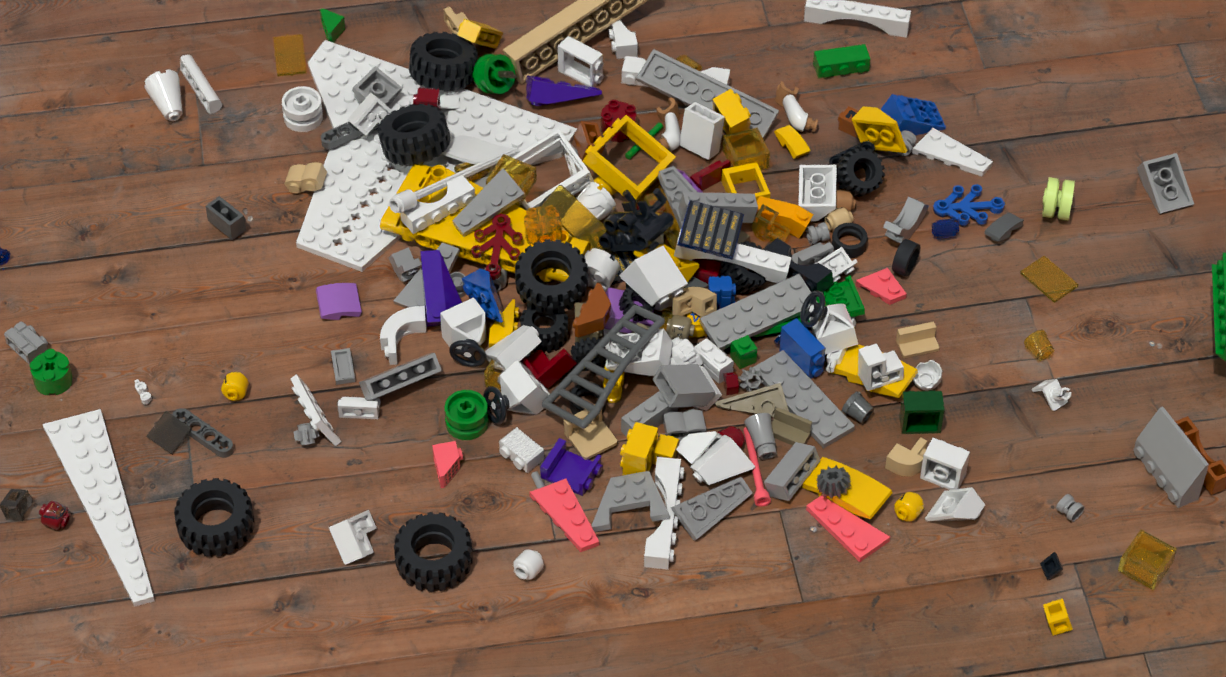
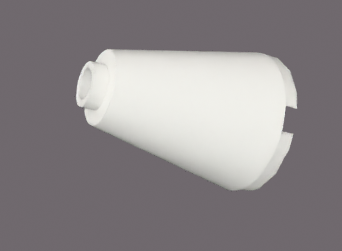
M166 70V73L158 71L151 74L145 80V90L166 120H178L182 115L178 73L173 70Z

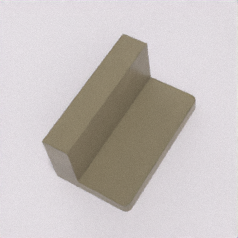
M777 407L772 422L774 438L790 445H794L795 442L806 444L811 436L812 421Z

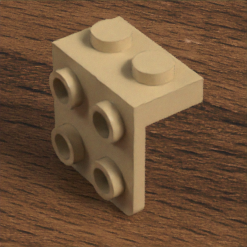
M584 409L575 414V416L583 420L590 411ZM602 410L585 429L564 420L566 437L585 460L617 445V439L602 421Z

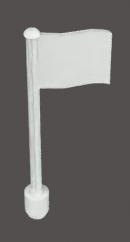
M457 136L450 140L449 146L445 152H442V155L475 165L416 192L408 189L394 195L389 201L390 209L394 213L405 212L415 207L418 199L447 187V183L461 175L467 178L516 156L520 150L517 146L508 148L470 136Z

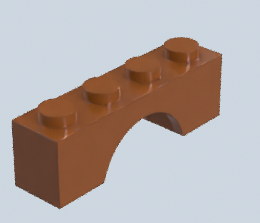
M1188 416L1175 421L1209 464L1203 485L1211 495L1225 490L1226 465L1222 460L1214 461L1207 455L1200 441L1199 430Z

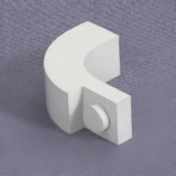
M425 306L402 309L389 317L384 323L380 333L381 350H385V358L389 357L390 365H397V344L404 336L413 333H426Z

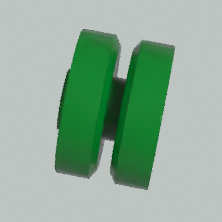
M460 390L448 397L444 408L445 426L448 433L460 440H473L483 435L488 428V406L485 398L473 390Z

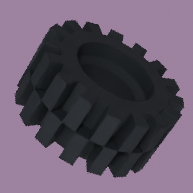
M630 286L625 289L619 300V309L623 311V315L633 305H636L632 300L640 302L643 305L640 307L650 312L656 306V304L651 306ZM637 313L633 316V321L638 319L639 321L647 320V318Z
M588 337L585 341L581 339L580 343L575 342V346L572 345L570 352L572 358L577 363L574 365L575 367L601 339L598 338L596 340L593 337L590 340V337ZM598 354L591 362L601 367L600 364L604 365L607 358Z

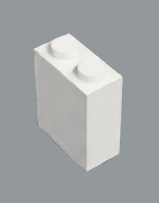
M694 102L685 108L680 146L700 155L702 158L711 159L719 153L725 116Z

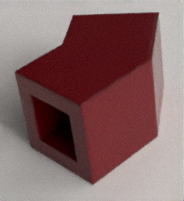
M723 373L726 395L738 394L739 383L737 373Z

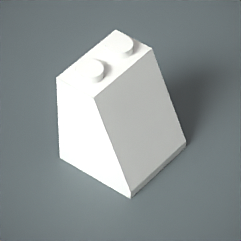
M664 246L637 258L619 275L623 281L651 306L657 303L660 305L664 304L672 295L674 298L684 292L683 288L688 284Z

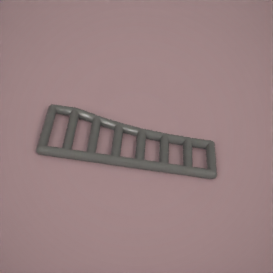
M633 305L542 402V407L585 429L601 412L609 394L626 367L665 323V319L638 305ZM637 313L654 323L647 330L630 322L631 318ZM625 327L642 337L634 344L616 334ZM610 341H613L630 351L622 358L604 349V347ZM599 354L617 363L618 367L614 373H611L591 361ZM587 368L609 381L603 389L578 375ZM574 382L600 397L597 403L593 405L565 389ZM560 395L590 412L582 420L552 403Z

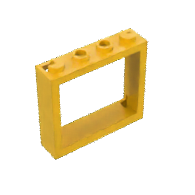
M625 115L621 120L618 118L613 123V128L609 127L603 133V138L601 136L597 138L594 142V147L590 145L585 151L587 155L582 162L621 195L625 190H629L637 200L658 179L659 171L668 168L676 156L630 117ZM619 130L659 163L638 186L598 153Z

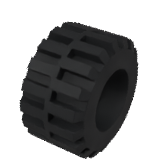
M862 147L846 153L838 160L839 163L836 164V183L839 182V188L841 190L844 188L845 191L851 192L853 197L867 195L879 188V185L884 181L881 179L885 177V173L882 171L885 169V166L881 165L882 159L877 158L878 154L876 152L872 153L871 149L865 150ZM855 163L861 165L865 170V181H861L856 177L854 173Z
M749 241L739 243L762 250V247L760 245L756 246L754 242L749 243ZM727 261L720 262L722 267L721 274L730 276L732 284L736 285V291L739 290L740 293H750L767 281L764 276L749 268L747 270L744 266Z
M527 307V310L522 312L520 327L523 325L534 327L542 341L533 351L542 349L549 353L553 349L555 351L558 350L559 346L562 347L565 344V341L568 339V315L565 310L564 313L558 314V312H553V314H547L546 311L540 313L536 311V308L531 309ZM540 326H550L549 328H539Z

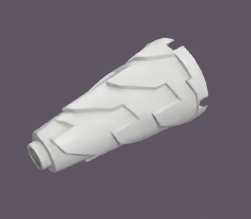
M590 182L567 210L557 227L567 231L569 236L576 237L607 217L610 212H613L616 209V203L604 187L599 190L597 187L600 184Z

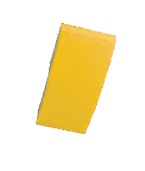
M788 125L774 131L781 146H787L793 159L806 155L811 151L801 135L792 126Z

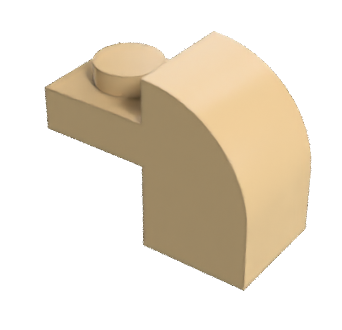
M687 287L683 289L684 292L681 295L673 298V315L683 316L694 312L704 317L717 311V294L706 288Z
M920 437L911 450L896 444L886 458L885 468L900 476L918 474L922 469L923 457L927 450V440Z

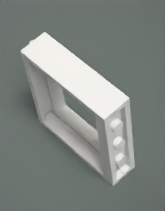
M559 129L497 167L499 172L504 168L511 177L562 145L579 169V172L529 203L524 198L519 201L524 210L537 216V210L541 202L549 194L561 192L569 198L586 188L590 182H594L590 171Z

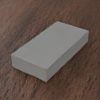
M350 348L331 351L336 385L355 382Z

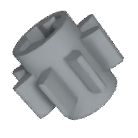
M750 367L749 371L742 369L743 373L738 377L742 382L740 387H746V390L749 392L752 391V388L759 389L758 386L763 382L759 377L762 373L760 371L755 372L753 367Z
M311 423L297 425L298 430L293 431L295 441H300L301 445L315 443V438L319 437V432L312 427Z

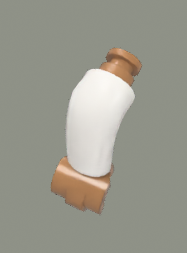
M781 81L776 90L775 101L784 107L790 124L800 132H803L804 129H812V132H815L818 119L814 121L811 117H807L808 113H805L797 102L796 96L799 88L795 87L794 91L786 88Z
M670 97L668 100L669 107L665 110L658 107L656 111L659 118L665 122L666 127L665 132L661 134L662 138L658 142L672 152L680 145L681 133L678 123L680 119L679 108L675 100Z

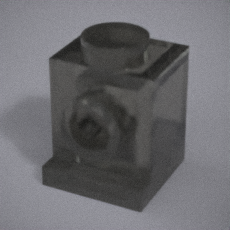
M11 489L0 503V508L6 520L24 521V514L33 503V500L28 490Z

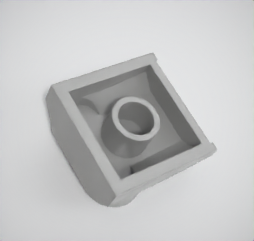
M375 66L353 87L352 92H354V96L359 102H363L371 92L388 106L396 99L403 88Z

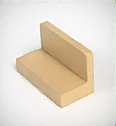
M447 7L444 9V21L452 33L458 34L460 23L468 18L463 12L455 14L451 7Z
M934 321L897 329L896 343L903 358L939 351V345L935 338L936 325Z

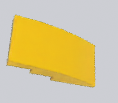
M854 345L848 347L841 364H836L832 373L847 376L848 382L864 385L858 376V351L865 346ZM901 361L904 366L903 380L869 391L899 398L916 376L918 370Z
M822 457L801 486L803 489L818 493L819 497L823 496L822 492H819L817 488V475L821 473V469L827 470L828 466L834 468L836 465L838 468L844 467L851 479V487L847 491V495L841 494L840 499L837 496H834L832 499L829 496H826V498L850 513L871 519L893 493L891 489L864 473L840 462Z

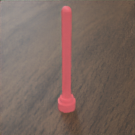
M745 427L743 431L749 459L755 465L752 469L756 486L754 501L759 507L767 506L771 502L770 494L764 489L757 454L749 431Z

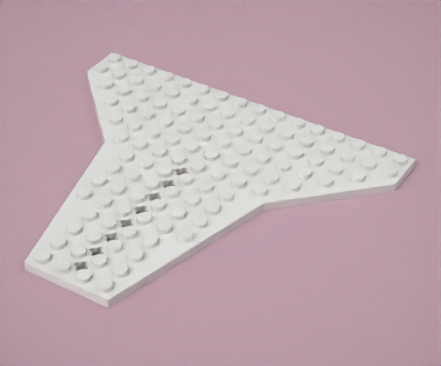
M324 40L308 62V68L321 96L332 128L349 122L347 119L362 103L355 98L352 89L375 66L403 88L396 99L388 105L392 111L399 110L403 106L408 107L412 105L413 96L417 94L418 88L422 89L425 87L414 81L409 73V69ZM459 88L457 91L449 90V92L440 90V96L459 95V108L441 109L446 117L450 140L457 136L465 135L503 147L512 148V146H517L521 152L558 129L571 143L577 128L466 89ZM378 129L368 133L367 136L363 135L338 147L329 149L324 163L327 175L322 188L314 191L296 242L297 248L361 272L402 238L401 235L381 230L380 222L389 206L390 199L396 195L412 168L409 165L394 164L385 157L379 140ZM343 131L341 135H348L350 132ZM561 145L529 166L561 158L564 154V148ZM442 154L439 157H435L432 161L424 162V165L431 167L442 165L454 173L475 165ZM509 159L473 174L466 179L473 181L499 173L497 167Z

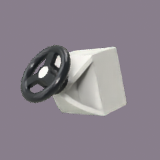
M818 290L811 292L802 305L800 319L803 326L811 327L813 335L826 348L825 355L858 345L855 328L845 304L825 306L824 294ZM817 296L819 297L820 303L816 302Z
M473 297L440 313L442 338L449 346L451 357L459 364L468 367L481 366L487 359L485 350L480 346L486 340L485 312ZM477 351L481 355L479 360L474 357ZM458 355H463L465 358H468L470 361L464 360V359H462L461 357H459Z
M518 360L500 375L501 392L496 387L489 386L483 393L488 406V418L494 424H502L505 421L507 410L537 415L544 409L542 402L550 395L544 385ZM490 392L495 394L493 400L489 399Z

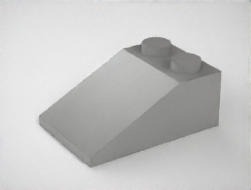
M1177 153L1144 161L1137 167L1142 185L1159 214L1194 205Z

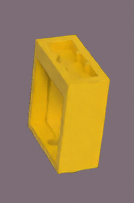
M757 162L722 169L721 182L726 193H737L734 184L756 180L761 191L754 193L756 201L759 196L770 198V191Z

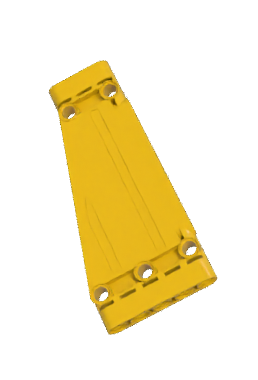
M414 164L396 194L408 189L416 192L456 173L442 165L431 167L424 164ZM466 179L475 188L476 197L483 187ZM447 187L417 201L423 203L437 202L446 195ZM515 204L500 213L508 215L511 219L510 226L515 232H520L523 236V242L520 245H515L506 232L503 234L505 240L513 248L519 249L520 254L522 252L525 253V249L531 245L533 247L535 242L540 241L542 243L546 239H550V241L558 239L562 240V243L568 242L572 244V248L577 247L580 250V254L583 255L588 250L590 251L591 243L589 241L571 237L567 231L548 223ZM388 206L380 222L381 230L401 235L405 241L415 240L419 245L435 250L443 242L459 248V257L486 265L491 262L493 247L483 253L480 258H474L471 249L475 245L481 246L496 234V231L493 232L483 242H477L474 237L476 230H484L492 224V218L463 237L453 225L452 220L465 207L415 234L401 221L400 213H394L390 206ZM501 247L498 265H501V268L506 271L515 273L517 261H512L507 252ZM547 268L536 274L545 282L552 280L564 282L569 277L566 272L558 268Z

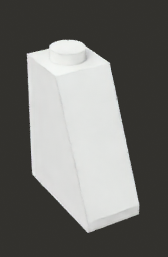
M521 326L485 351L487 360L493 368L505 371L515 361L518 360L520 362L542 342L538 337V331L532 326Z
M723 435L690 468L694 471L693 477L699 483L704 482L710 485L749 471L755 465L732 438Z

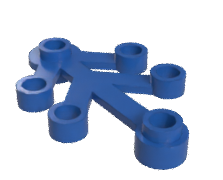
M974 184L971 187L970 193L959 203L953 202L963 196L964 188L956 185L953 187V192L945 200H938L933 205V210L937 216L945 217L949 215L957 220L960 225H967L970 217L979 224L987 223V213H978L973 209H989L994 214H1000L1004 210L1005 203L1000 197H995L991 201L972 202L982 193V187ZM955 210H960L963 213L959 214Z

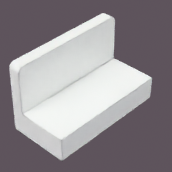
M342 397L341 400H338L339 418L378 419L380 409L379 398L366 400L361 397Z

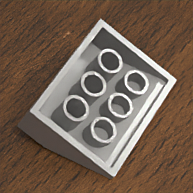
M1160 407L1136 439L1133 451L1135 456L1144 463L1146 470L1154 476L1157 484L1168 494L1170 501L1180 508L1199 499L1209 464L1165 408Z

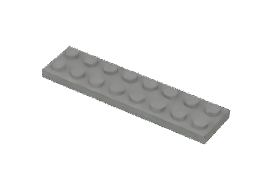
M655 49L652 50L636 77V81L687 106L696 102L713 110L712 99L732 89L734 94L737 93L740 96L743 108L746 107L751 114L750 132L746 133V135L760 142H763L779 114V110Z

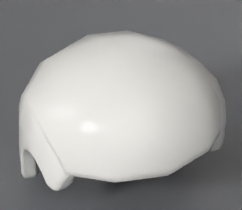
M933 360L925 363L920 362L917 365L918 373L913 378L915 386L922 390L935 389L942 379L940 365Z

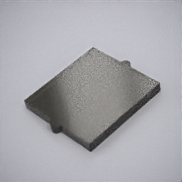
M165 411L158 422L154 423V427L146 437L173 455L177 448L184 443V439L191 432L192 428Z

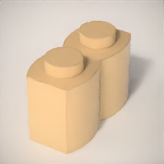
M318 162L307 165H293L289 169L284 184L291 193H301L305 190L317 191L322 188L327 171L323 164Z

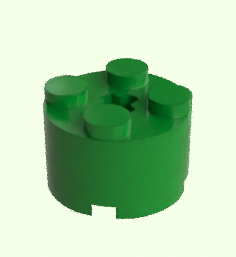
M47 349L44 353L36 356L30 363L32 379L39 393L48 396L53 393L59 395L70 388L72 384V371L69 360L63 353L57 352L54 349Z

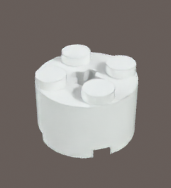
M592 248L591 251L588 250L584 257L588 265V286L594 288L597 283H600L606 292L618 274L620 265L616 259L615 261L610 259L611 255L601 249Z

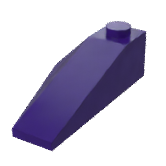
M527 75L526 99L531 102V105L535 106L602 94V90L596 87L580 84L571 86L570 83L558 81L556 84L549 78Z
M440 250L420 251L426 326H441L440 313L462 303Z

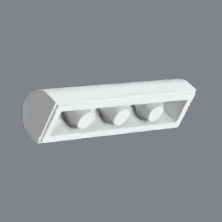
M190 55L181 56L180 70L209 114L218 112L222 107V102L195 60Z

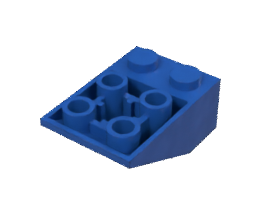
M891 94L881 108V111L897 121L900 132L910 131L914 135L928 133L932 128L938 131L946 129L937 106L932 101Z
M480 268L462 278L464 283L463 290L469 299L474 297L484 310L486 317L502 323V304L490 272Z

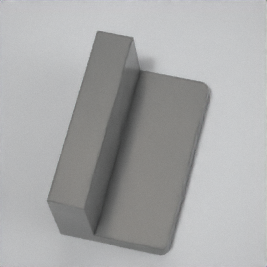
M819 242L793 254L792 261L800 265H813L833 253L834 247L830 242L824 245Z

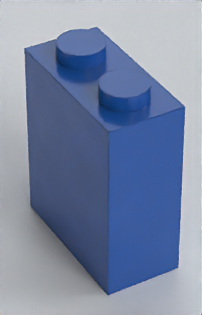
M797 318L781 327L779 351L784 350L810 379L821 375L824 368L826 348Z

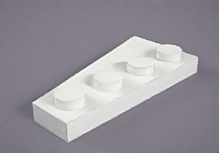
M932 128L912 149L913 154L918 155L920 153L926 155L928 159H938L944 161L946 165H956L961 170L983 176L993 165L992 160L935 128Z

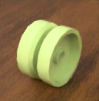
M1048 178L1043 196L1042 217L1052 218L1057 207L1058 218L1060 220H1069L1075 181L1064 180L1062 188L1059 190L1058 178Z

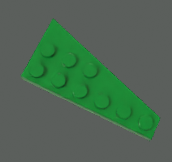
M851 275L845 277L843 282H834L830 288L823 292L825 306L845 304L850 317L865 314V308ZM816 297L818 303H820L819 297ZM800 315L753 337L780 333L781 327L796 318L801 322Z

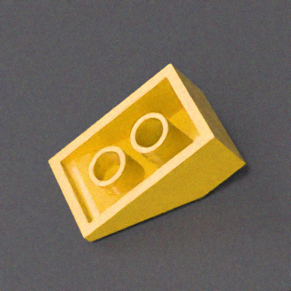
M863 106L851 119L860 143L864 141L872 142L875 145V150L907 152L897 121L880 109Z

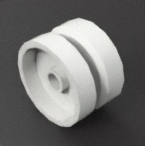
M302 86L292 88L284 94L282 109L284 122L288 128L297 132H308L316 129L323 120L321 96L316 90Z

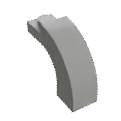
M908 197L899 216L893 222H885L883 228L887 229L885 236L899 243L909 239L920 225L929 205Z

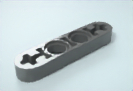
M347 122L324 132L321 135V145L325 149H333L364 134L353 124ZM377 123L370 132L377 130L379 127V123ZM343 131L350 132L348 135H341Z
M184 408L173 412V423L178 429L219 457L227 458L233 454V443L228 437ZM194 425L201 426V428L197 431H192L190 429ZM208 435L215 436L211 441L205 440V437Z

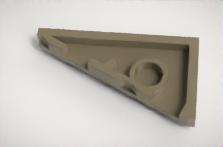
M781 383L715 402L719 408L752 414L769 413L771 417L775 416L777 407L789 412Z

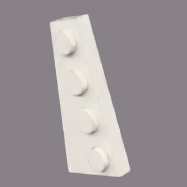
M297 374L291 378L294 385L292 389L298 397L300 396L298 401L306 408L304 412L308 418L312 419L310 421L312 427L316 431L320 430L335 446L342 441L333 432L334 428L324 417L326 415L317 404L308 386Z

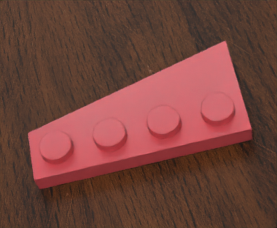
M567 479L529 493L532 500L536 501L542 511L553 519V523L564 531V535L580 552L599 546V540Z
M822 495L806 505V510L859 562L890 542V536Z

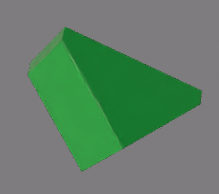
M320 9L321 23L327 41L334 43L345 30L344 16L326 9Z

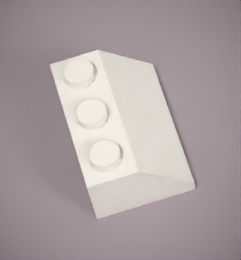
M800 165L799 206L814 214L810 221H818L836 209V165Z

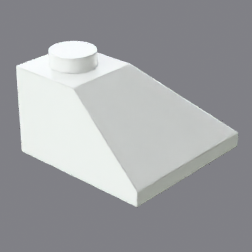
M972 487L947 490L942 493L925 519L926 521L974 520L980 516L985 504Z

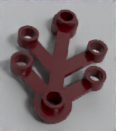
M506 214L496 215L490 226L484 230L478 229L474 232L475 240L483 242L487 236L496 231L493 238L481 246L475 245L471 249L472 256L480 258L483 253L493 247L491 262L485 269L490 272L492 280L498 279L501 276V268L498 265L501 247L507 252L512 261L519 260V249L513 248L503 237L504 232L511 237L513 244L520 245L523 242L522 234L514 231L510 226L511 219Z

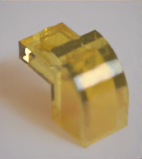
M762 204L752 223L753 233L763 242L766 238L771 241L778 238L785 242L791 229L776 222L775 220L779 212Z

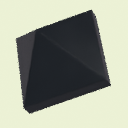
M1053 552L1040 563L1047 580H1050L1063 570L1056 552Z

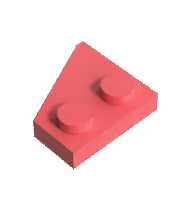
M888 268L856 280L858 288L864 287L870 290L871 295L882 299V301L889 305L906 299L907 293Z

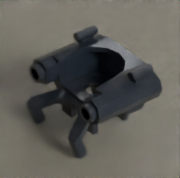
M659 188L653 191L658 200L652 206H648L647 201L636 202V199L629 190L623 192L622 195L628 202L622 203L624 212H610L609 217L604 220L603 225L606 232L599 237V244L602 248L607 249L610 254H613L615 251H640L648 247L646 251L649 253L659 246V243L655 240L670 228L674 221L670 213L664 212L659 216L655 213L667 200Z

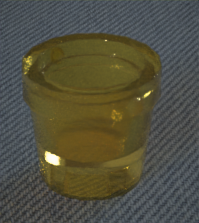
M1043 329L1029 335L1023 343L1039 361L1049 358L1055 351L1047 337L1048 335Z

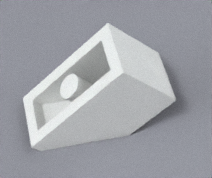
M715 431L688 434L687 437L680 441L676 450L691 464H694L722 435Z

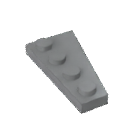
M442 242L436 250H440L450 274L460 254V249ZM422 268L394 299L393 302L396 305L404 308L425 306Z

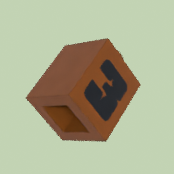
M848 106L844 112L842 111L838 117V130L857 138L858 135L851 119L858 110Z

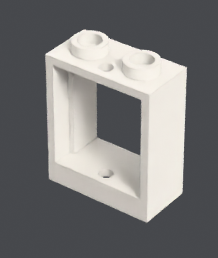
M568 36L558 45V71L586 86L595 87L603 80V54ZM574 57L589 64L590 69L574 61Z

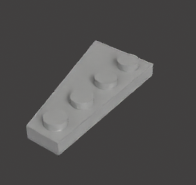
M502 168L452 220L453 225L465 237L523 199L525 193L505 169Z
M739 477L671 507V509L691 538L696 540L753 492L744 479Z

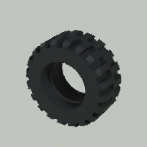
M433 32L432 34H424L423 37H418L410 47L409 73L414 81L428 89L435 88L436 90H444V92H449V90L457 91L459 88L463 89L474 80L473 71L478 57L477 49L471 41L454 33Z
M412 104L408 107H400L399 110H394L390 115H386L378 127V136L383 154L392 163H398L402 166H414V164L420 165L426 161H432L435 157H439L442 152L446 151L451 138L445 114L436 106L434 107L429 104Z
M546 239L542 243L540 241L535 242L533 247L531 245L525 249V253L522 252L519 255V260L515 265L516 290L522 302H527L529 308H536V311L540 313L546 311L547 314H553V312H558L559 314L564 313L565 309L571 310L574 308L575 303L582 301V297L585 296L588 287V265L584 255L580 254V250L577 247L572 248V244L568 242L562 243V240L550 241V239ZM547 268H558L569 275L564 282L558 285H545L534 278L538 272Z
M212 478L210 481H207V479L201 480V483H194L190 486L191 489H186L182 493V497L178 498L177 506L174 509L179 538L185 547L189 550L193 549V552L198 555L204 553V556L211 557V555L219 557L224 553H233L235 548L239 549L244 545L243 541L247 542L251 537L250 533L254 529V514L251 499L246 490L241 488L239 484L235 482L231 484L230 480L227 479L221 481L219 478ZM212 510H225L232 514L226 521L217 525H205L198 522V519L203 514Z
M427 512V515L419 514L416 516V519H409L406 522V526L403 525L398 530L399 533L394 540L396 568L401 578L406 579V583L410 586L416 585V589L422 591L427 589L428 592H434L436 589L443 591L446 590V587L452 588L456 586L457 581L461 582L465 578V574L469 573L473 563L472 538H470L469 530L465 528V525L460 520L456 521V517L451 515L448 517L445 513L441 512L439 514ZM429 544H442L451 549L448 555L437 560L423 559L416 554L420 548Z

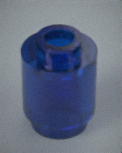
M954 218L936 220V222L931 224L933 238L956 237V233H959V223L955 222Z

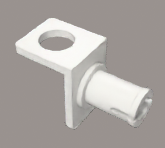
M1057 379L1045 380L1032 388L1033 392L1043 391L1052 411L1065 405L1071 397V392H1066L1070 389L1067 387L1061 388Z

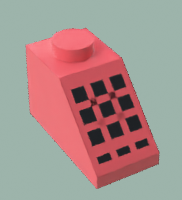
M456 441L432 445L433 459L440 488H445L460 469V460H463L461 448L457 449Z

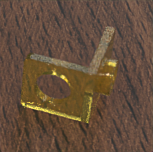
M492 359L484 373L485 387L493 386L501 392V384L497 382L498 376L501 373L495 372V363Z

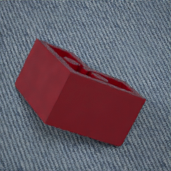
M565 348L551 360L542 349H539L530 358L525 356L522 359L535 378L547 389L577 364Z

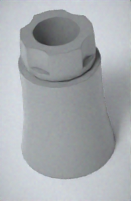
M759 413L748 417L744 424L749 431L760 460L775 457L777 452L771 415L769 413Z

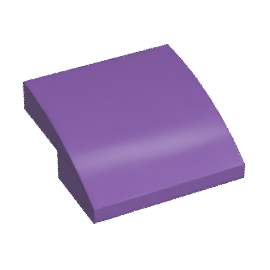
M335 283L316 288L321 319L339 320L341 315L360 316L361 307L356 283Z

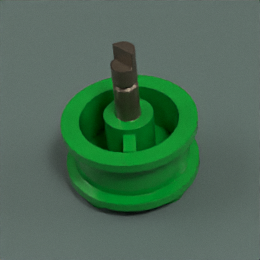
M501 54L483 55L477 60L473 71L476 86L485 93H505L512 87L517 77L511 60Z

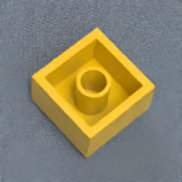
M729 89L712 99L713 111L725 116L723 130L731 142L750 132L751 114L746 107L743 108L741 98L737 93L734 94L732 89Z
M635 422L633 429H629L627 434L628 441L622 445L620 455L623 456L620 467L623 468V475L650 471L653 464V451L658 441V428Z

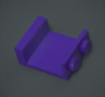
M559 438L540 466V476L551 483L567 479L572 491L583 496L586 490L591 489L596 475L599 476L602 472L601 456L597 455L594 461L585 460L581 456L567 451L566 441Z

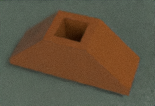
M597 283L594 289L589 291L588 300L582 304L579 317L574 319L575 337L579 338L604 330L611 317V302L600 283Z

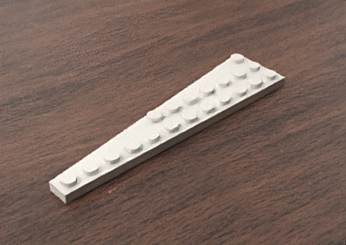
M101 409L43 424V428L66 474H68L95 531L99 535L120 580L123 582V586L134 607L154 602L152 589Z

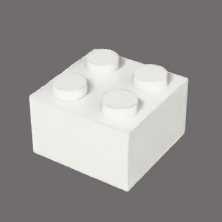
M932 438L923 457L920 479L949 490L959 489L966 476L970 452L961 447L948 444L943 440Z

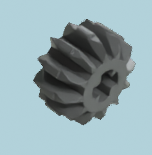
M836 465L834 468H830L828 466L827 470L821 469V473L817 475V488L824 497L829 496L832 499L834 496H837L840 499L841 494L847 495V491L851 487L850 475L844 467L838 468Z

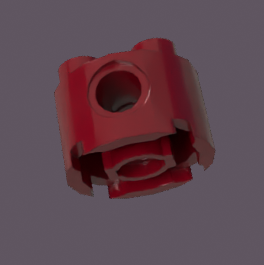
M610 100L601 112V132L604 133L609 127L613 128V123L618 118L621 120L625 115L637 123L636 107L626 102ZM619 130L610 141L623 142L624 139L628 138L629 140L630 138Z

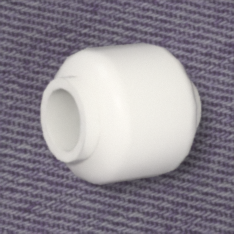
M529 549L524 550L513 563L515 574L519 578L532 580L544 566L541 555Z

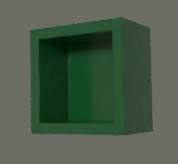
M908 391L902 393L899 414L901 434L941 433L945 411L942 391Z

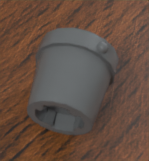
M855 392L844 404L842 412L860 423H864L874 412V407L860 392Z

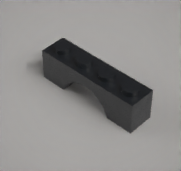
M776 238L762 249L791 257L786 278L789 279L800 274L811 292L818 290L823 293L833 285L832 270L820 263L800 265L793 262L791 246Z

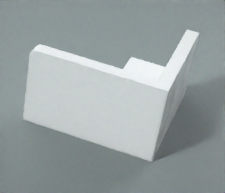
M370 92L347 120L367 136L377 123L380 124L386 115L391 114L392 110Z
M369 510L329 527L344 564L374 552L366 533L376 529Z

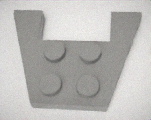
M645 471L610 478L592 523L594 532L611 529L613 512L650 506L652 522L670 519V515L650 472Z

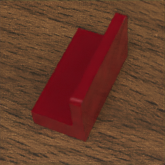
M718 160L691 175L690 179L701 191H704L722 181V169L731 168V162L729 160L724 162Z

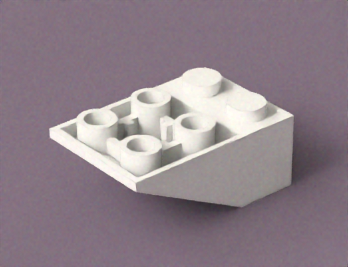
M664 328L658 329L629 363L624 372L652 376L657 373L660 366L669 365L672 340ZM637 333L618 335L634 344L642 337ZM613 341L609 342L608 351L622 358L630 351ZM607 359L605 368L616 370L618 364Z

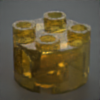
M539 206L527 209L524 217L527 243L534 245L535 242L540 241L542 243L546 239H550V241L562 239V220L555 206Z

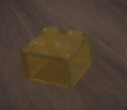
M758 127L723 135V152L727 160L731 162V167L757 162L760 170L769 168L770 152Z
M503 154L487 178L486 185L504 168L525 193V197L515 203L516 206L520 207L537 181L536 167Z
M1140 529L1122 555L1117 571L1154 590L1172 565L1177 548Z

